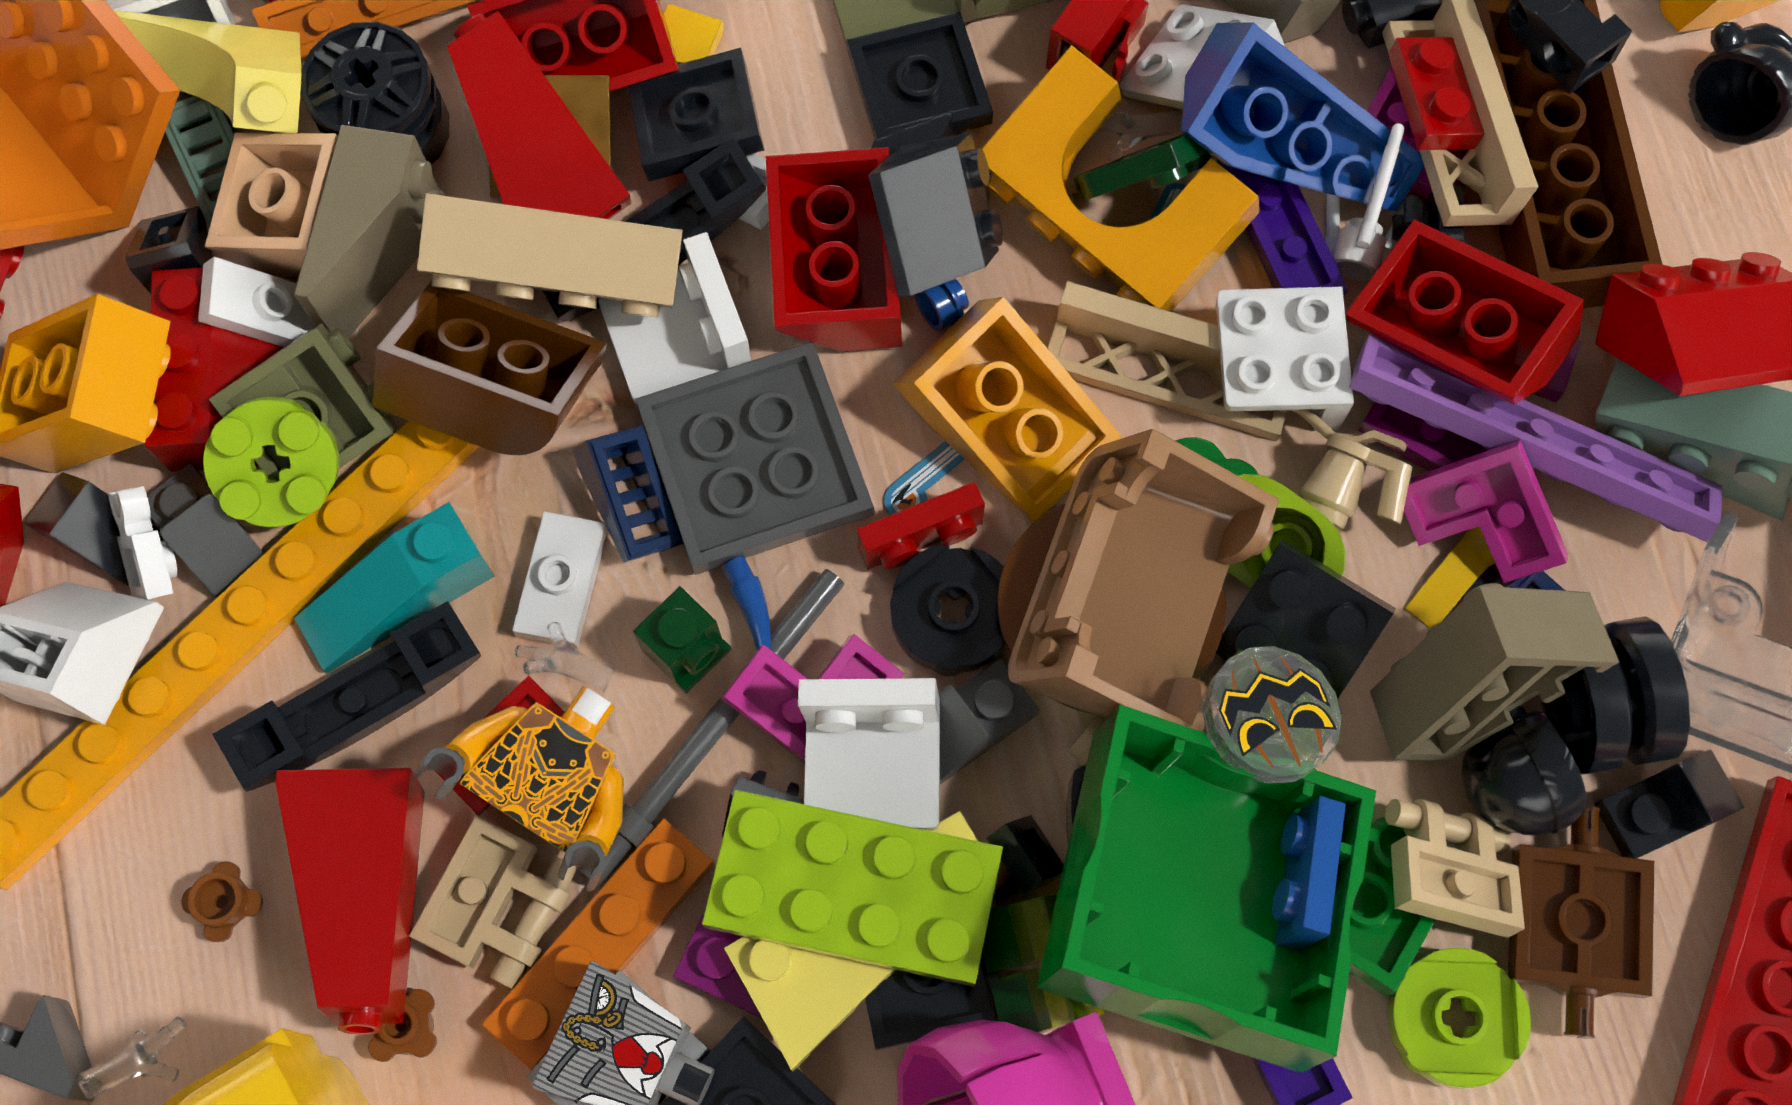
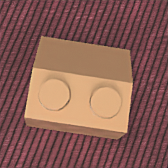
M235 133L205 247L229 262L272 276L299 277L338 135L335 133Z

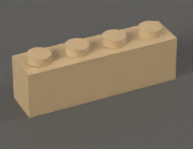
M426 193L417 270L423 274L432 275V287L470 292L471 280L495 283V295L533 300L534 289L560 292L558 304L596 309L597 298L622 301L621 313L658 318L660 306L668 308L673 306L682 230Z

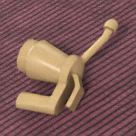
M1311 409L1291 410L1299 413L1327 439L1325 447L1328 448V451L1300 489L1302 499L1324 514L1336 528L1344 529L1348 518L1356 514L1366 465L1386 471L1377 515L1401 525L1412 466L1372 450L1365 445L1379 442L1405 452L1406 443L1375 430L1358 436L1336 433Z

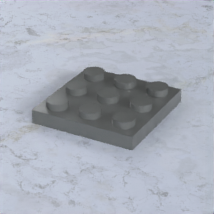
M812 342L636 398L695 575L721 567L734 558L740 556L747 558L874 515L872 500L815 345Z

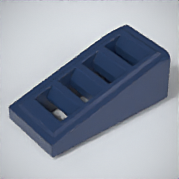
M643 425L586 440L573 450L579 471L623 563L684 544ZM622 456L626 466L610 470L607 460ZM632 478L637 488L618 493L615 483ZM641 500L644 501L648 509L647 511L626 516L624 505ZM654 522L659 532L658 534L638 540L634 539L632 528Z

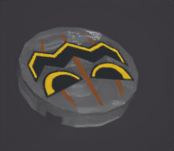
M1275 646L1248 648L1229 658L1212 678L1202 706L1207 736L1220 757L1236 770L1241 767L1246 772L1256 775L1253 779L1268 784L1295 782L1310 774L1327 760L1338 744L1342 717L1335 691L1323 673L1297 653Z

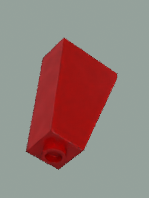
M496 11L488 18L484 14H478L462 23L453 33L456 40L447 45L503 204L602 219H611L631 205V197L499 11Z
M411 768L277 770L276 790L317 1008L334 1025H338L339 1031L348 1034H376L381 1032L382 1024H403L411 937L409 935L412 932L425 791L418 779L414 777V772Z

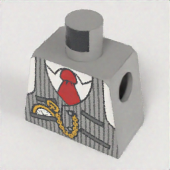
M590 961L531 1087L542 1092L592 1105H657L662 1093L687 1105H700L711 1083L715 1069L680 1054L689 1035L690 1026L600 964Z

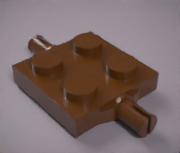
M1587 805L1582 815L1571 824L1570 844L1556 848L1519 844L1512 848V864L1519 867L1525 929L1509 937L1508 977L1511 981L1516 980L1517 983L1546 986L1559 994L1566 995L1564 1036L1594 1039L1595 998L1608 994L1642 999L1652 996L1655 861L1621 857L1605 848L1598 847L1600 808L1595 806L1587 808Z

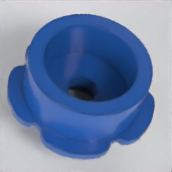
M957 279L915 294V300L922 316L936 331H941L950 325L953 326L964 315V310L969 307L966 292Z

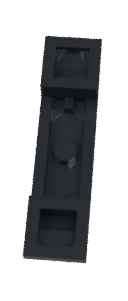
M734 137L683 169L688 179L686 182L624 221L682 230L678 265L688 259L684 239L707 232L710 241L714 240L742 216L766 190L763 182ZM542 290L557 318L562 322L600 308L599 298H597L596 309L558 304L560 292Z
M446 601L391 632L390 634L394 640L392 643L281 706L277 707L274 701L271 700L213 733L214 739L242 788L248 792L276 781L277 770H303L353 745L425 701L481 657V654L450 603Z

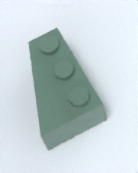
M1617 359L1596 411V431L1721 484L1722 496L1783 521L1791 499L1788 498V492L1792 481V392L1760 384L1679 396L1620 359Z

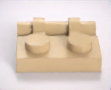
M1419 798L1414 799L1411 803L1398 799H1392L1388 803L1385 810V821L1389 825L1403 828L1407 835L1391 845L1395 909L1507 938L1525 929L1519 867L1496 860V854L1503 855L1510 847L1511 836L1509 831L1495 827L1484 817L1473 813H1463L1460 817L1445 813L1439 804ZM1446 840L1453 842L1455 848L1447 847Z
M475 816L409 937L474 969L484 948L488 945L502 952L490 978L513 989L525 966L527 965L532 968L542 950L537 947V944L554 912L562 913L571 896L566 892V889L578 868L576 866L568 868L566 876L562 880L559 878L558 873L563 859L554 856L543 879L527 872L538 848L534 844ZM515 891H518L530 897L531 901L514 933L511 934L498 927L497 924Z

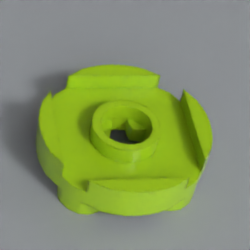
M283 397L255 398L243 402L214 426L211 436L205 445L203 458L206 481L212 494L219 500L222 510L234 519L245 520L251 524L264 527L291 525L304 520L311 513L316 512L322 507L339 472L338 446L328 426L322 420L320 422L312 412L304 409L305 406L292 399ZM274 445L278 456L289 457L290 467L281 469L279 478H268L265 470L257 469L254 459L263 455L264 446Z
M1468 948L1441 949L1427 954L1410 965L1398 989L1389 997L1387 1013L1390 1035L1405 1067L1413 1073L1422 1075L1434 1084L1455 1089L1484 1086L1502 1077V1074L1511 1068L1514 1061L1520 1059L1530 1038V1009L1525 993L1517 981H1511L1506 972L1495 965L1498 963L1485 953ZM1454 998L1461 1000L1463 1011L1474 1013L1475 1026L1464 1028L1463 1038L1454 1036L1451 1026L1443 1024L1442 1011L1450 1009L1451 999Z

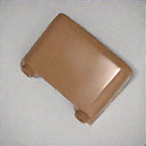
M1153 428L1095 448L1085 458L1073 481L1008 664V677L1010 681L1033 693L1107 718L1121 704L1205 732L1214 715L1212 693L1208 684L1192 678L1229 565L1243 562L1251 556L1259 555L1265 550L1273 535L1274 527L1272 520L1279 499Z

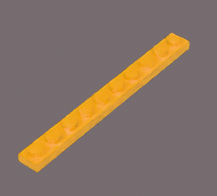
M408 420L328 494L321 508L311 513L304 520L299 521L127 680L120 698L105 725L84 720L0 798V888L8 890L292 624L295 621L294 618L341 578L480 446Z

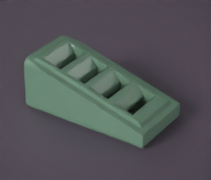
M193 95L176 102L165 133L204 218L210 227L217 199L212 200L210 194L220 191L225 169L204 178L202 174L227 164L236 132L229 116L210 102ZM220 139L224 142L195 155L192 153V151Z

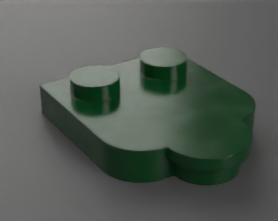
M1181 134L1072 177L1077 192L1072 193L1075 202L1088 200L1149 178L1154 189L1188 176V173L1202 168L1213 157L1211 153L1187 135Z

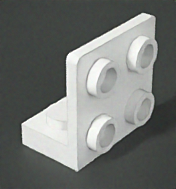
M1183 4L1175 9L1122 80L1119 88L1126 98L1183 109L1185 75L1217 23L1254 22L1284 47L1285 44L1274 19Z
M707 232L683 240L688 263L678 266L679 270L677 271L672 308L660 306L658 318L621 313L622 301L603 298L598 300L634 404L637 407L636 398L751 361L748 339Z
M1342 287L1220 290L1216 297V311L1225 409L1227 411L1311 409L1332 430L1338 431L1354 404L1353 389L1349 388L1351 370Z
M936 679L799 680L798 707L806 721L804 804L923 830H936L939 827L940 697Z

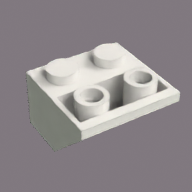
M64 582L0 607V693L16 702L105 725L120 698L121 692L139 656L149 641L164 607L155 601L70 582Z

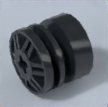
M377 21L350 23L329 32L310 49L301 68L300 94L320 133H335L338 135L341 125L414 135L425 160L429 161L431 165L441 156L449 138V113L418 43L403 30Z

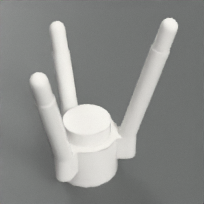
M1397 123L1392 127L1364 218L1350 219L1346 227L1340 229V197L1326 193L1325 242L1344 278L1356 281H1369L1398 242L1392 239V225L1384 238L1382 235L1383 227L1377 221L1404 133V126ZM1410 195L1407 200H1419L1416 195ZM1404 206L1398 214L1404 215Z

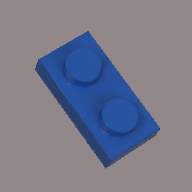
M1319 796L1298 813L1292 814L1287 820L1281 837V852L1287 855L1285 876L1279 883L1272 902V916L1278 920L1275 945L1302 952L1330 935L1346 803Z

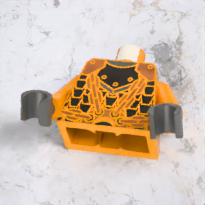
M585 686L581 687L562 717H559L537 702L529 709L511 706L471 724L445 747L430 750L414 772L416 779L420 778L426 770H436L444 776L446 781L434 795L438 799L447 797L461 776L465 774L459 784L565 852L558 873L560 879L564 880L568 868L579 865L588 869L591 877L586 887L587 891L594 890L598 885L605 868V857L623 822L624 777L619 769L613 765L616 758L615 753L594 740L616 707Z

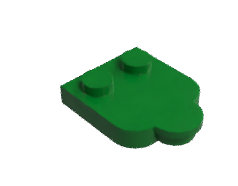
M1382 817L1371 823L1363 882L1359 887L1352 908L1349 930L1351 953L1349 973L1386 997H1389L1398 989L1436 919L1395 909L1391 845L1407 835L1403 828L1387 824L1385 817Z

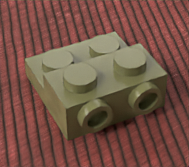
M322 323L209 398L222 418L241 403L255 398L275 396L296 401L305 406L304 409L312 412L320 422L322 420L332 431L339 451V469L391 435L397 426L390 417L393 414L372 407L374 382L367 386L354 368L353 364L359 361L361 357L352 342L340 328L329 333ZM274 445L264 446L263 455L254 459L259 467L265 470L268 478H279L280 470L290 467L289 457L278 456Z

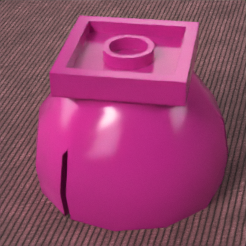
M1097 1012L1071 1021L1046 1035L1008 1022L977 1020L939 1027L910 1043L897 1067L898 1105H921L931 1099L966 1090V1092L926 1105H1135Z

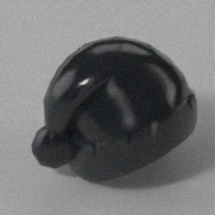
M1724 21L1719 23L1711 31L1710 42L1714 51L1698 64L1689 85V104L1696 122L1701 125L1703 130L1711 133L1716 139L1728 143L1750 145L1780 136L1792 128V38L1781 28L1768 23H1758L1744 28L1737 22Z
M1519 705L1509 711L1514 722L1513 724L1466 751L1462 762V779L1467 798L1479 814L1503 830L1530 836H1539L1546 833L1556 834L1574 823L1585 811L1587 795L1584 781L1572 754L1541 709L1527 713L1525 708Z

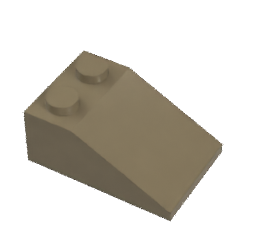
M341 125L294 294L314 325L317 326L322 323L329 333L340 328L349 338L418 259L426 193L443 196L445 194L442 190H439L432 175L431 163L425 160L414 135Z

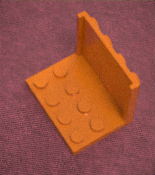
M0 0V250L130 226L180 89L105 0Z

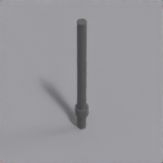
M825 569L771 634V650L783 660L844 587V582L836 574ZM721 697L631 807L627 804L623 805V822L605 857V868L598 882V887H600L632 846L637 848L655 828L651 824L652 821L739 716L740 713L724 702ZM582 866L579 871L590 880L591 873Z

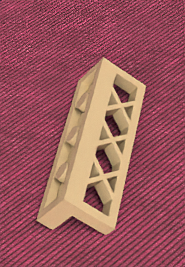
M1444 0L1434 19L1429 21H1388L1382 32L1388 53L1397 37H1453L1484 131V136L1477 147L1465 150L1466 156L1463 160H1460L1447 150H1419L1443 226L1512 225L1537 190L1538 184L1474 0ZM1459 180L1477 192L1482 204L1459 205L1453 187L1455 181Z
M1067 281L1060 301L1057 321L1047 349L1075 381L1272 441H1278L1287 413L1273 410L1271 420L1248 414L1245 411H1227L1224 406L1218 405L1224 401L1217 325ZM1067 331L1092 338L1101 354L1083 364L1059 357ZM1108 344L1115 345L1118 347L1111 350ZM1134 352L1145 354L1151 357L1160 373L1144 381H1138L1126 376L1118 360ZM1167 361H1168V362H1171V363H1175V364H1177V365H1175V366H1173V367L1170 368V366H1169V364L1167 363ZM1108 366L1111 372L1102 370L1100 368ZM1194 369L1210 375L1219 391L1203 399L1186 395L1177 377ZM1166 383L1170 390L1158 386Z

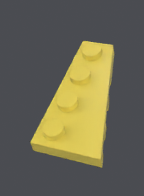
M960 811L941 821L936 830H927L978 841ZM742 937L724 948L792 1072L834 1029L836 1030L856 1010V1007L884 979L886 980L895 971V969L748 937Z

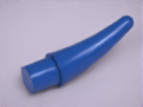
M744 556L734 558L722 567L732 587L730 592L745 616L756 650L762 645L771 650L770 619L759 577L754 576Z

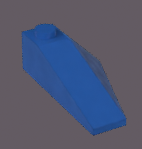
M1254 22L1217 23L1185 75L1181 132L1224 164L1368 205L1391 130ZM1403 139L1399 146L1397 159L1381 208L1393 212L1398 211L1424 168L1421 154Z

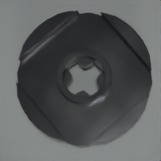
M950 545L928 548L909 560L897 575L890 600L892 630L904 652L918 664L933 669L936 673L946 677L980 669L995 660L1006 648L1000 629L997 604L999 583L1004 566L985 551L972 547L970 551L963 548L950 549ZM948 595L953 601L959 600L962 597L966 598L970 603L965 609L967 619L961 623H957L953 619L947 622L943 621L938 616L942 612V605L939 602L940 598Z

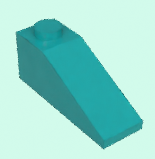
M450 502L390 535L294 619L320 666L327 674L391 637V632L446 601L450 603L495 576Z

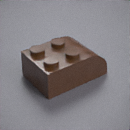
M431 280L376 348L372 407L501 454L526 455L545 447L602 364L607 343L467 291L432 287Z

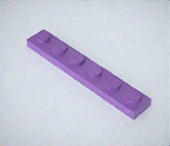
M1370 333L1359 350L1349 388L1363 393L1376 403L1391 405L1423 419L1434 428L1449 430L1479 443L1487 450L1520 439L1531 466L1541 470L1546 476L1555 480L1569 482L1599 495L1603 500L1612 505L1624 506L1657 520L1672 531L1684 532L1707 542L1721 525V484L1526 400H1521L1513 405Z

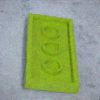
M734 790L702 925L707 929L975 987L1003 846Z

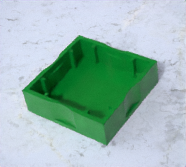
M1119 704L1093 733L1037 988L1299 1073L1336 1057L1351 964L1350 918L1354 900L1363 882L1376 790L1302 765L1299 767L1298 764L1287 760L1270 759L1274 766L1271 767L1264 758L1250 754L1242 756L1241 751L1219 741L1210 734ZM1323 796L1346 803L1330 935L1299 952L1275 945L1278 920L1272 916V902L1279 883L1284 879L1287 855L1281 852V837L1285 824L1292 814L1298 813L1316 798Z

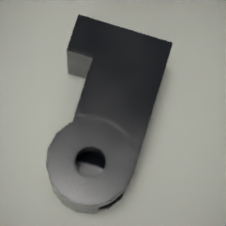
M1511 0L1505 16L1507 27L1511 33L1569 94L1614 63L1632 32L1616 14L1602 23L1580 0Z

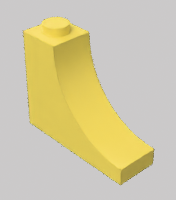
M113 10L177 85L180 91L197 96L217 106L229 116L233 127L298 133L301 90L299 32Z

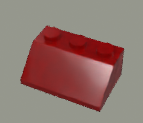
M483 0L467 6L471 17L484 14L488 18L496 11H499L544 75H609L610 92L679 70L660 0Z
M889 147L766 156L773 310L776 332L839 351L902 347L900 300L869 179V174L889 157Z
M1414 219L1345 313L1346 321L1515 405L1548 384L1580 338L1584 299Z
M1746 252L1742 254L1741 259L1721 261L1712 258H1696L1692 260L1691 265L1671 267L1662 264H1645L1641 267V271L1612 274L1595 345L1679 396L1792 380V272L1780 267L1781 260L1777 257L1759 252Z
M203 268L152 271L150 314L171 321L166 344L170 347V359L165 372L158 379L153 402L158 409L157 421L153 431L146 438L144 446L170 472L180 471L189 463L197 470H204L205 445L211 436L214 426L222 419V416L210 402L209 398L284 348L199 322Z

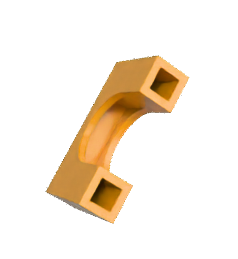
M1071 45L982 148L987 159L989 172H991L990 193L1006 205L1014 198L1030 212L1025 217V220L1041 236L1050 242L1059 236L1075 249L1070 258L1084 272L1095 280H1098L1104 273L1120 287V290L1115 294L1116 296L1172 312L1258 215L1259 196L1210 158L1173 202L1158 216L1147 222L1129 227H1113L1095 222L1082 214L1071 202L1068 194V178L1071 166L1078 152L1121 104L1122 98L1118 82Z

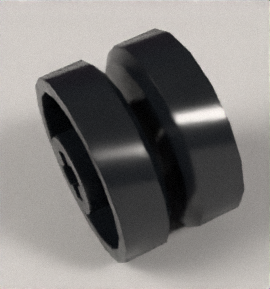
M1646 616L1605 624L1604 627L1619 663L1602 673L1595 671L1594 667H1585L1564 679L1561 683L1565 694L1549 703L1542 702L1540 698L1543 712L1566 744L1581 775L1618 769L1622 766L1625 759L1634 765H1641L1679 758L1687 746L1690 729L1689 694L1682 665L1672 641L1659 623Z

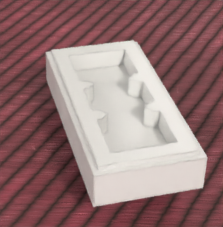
M213 257L203 264L199 322L282 347H286L316 327L294 295L297 283L217 257Z
M544 511L512 629L516 637L578 649L608 533L605 523Z

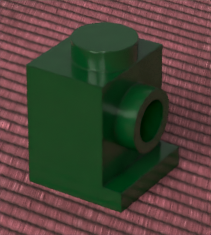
M681 586L633 630V634L642 652L686 694L732 650L731 646L722 638L717 621Z

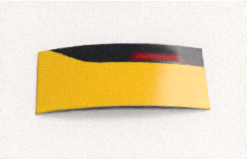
M1480 526L1469 529L1404 608L1430 629L1450 615L1463 602L1464 596L1469 591L1484 584L1497 583L1501 578Z

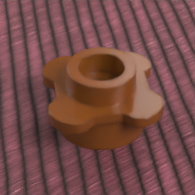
M224 861L216 864L212 872L200 877L192 887H189L183 893L181 899L183 910L204 925V936L208 940L217 943L228 940L232 935L233 928L245 917L256 916L263 906L261 893L257 890L249 889L240 879V868L232 862ZM220 896H226L228 899L227 905L223 908L217 906V899Z
M415 989L409 996H406L404 1019L408 1023L407 1029L399 1032L396 1029V1024H382L381 1032L373 1034V1038L368 1044L370 1055L380 1062H388L397 1054H413L419 1058L430 1055L437 1044V1037L433 1033L434 1020L431 1014L435 1007L434 997L423 989Z

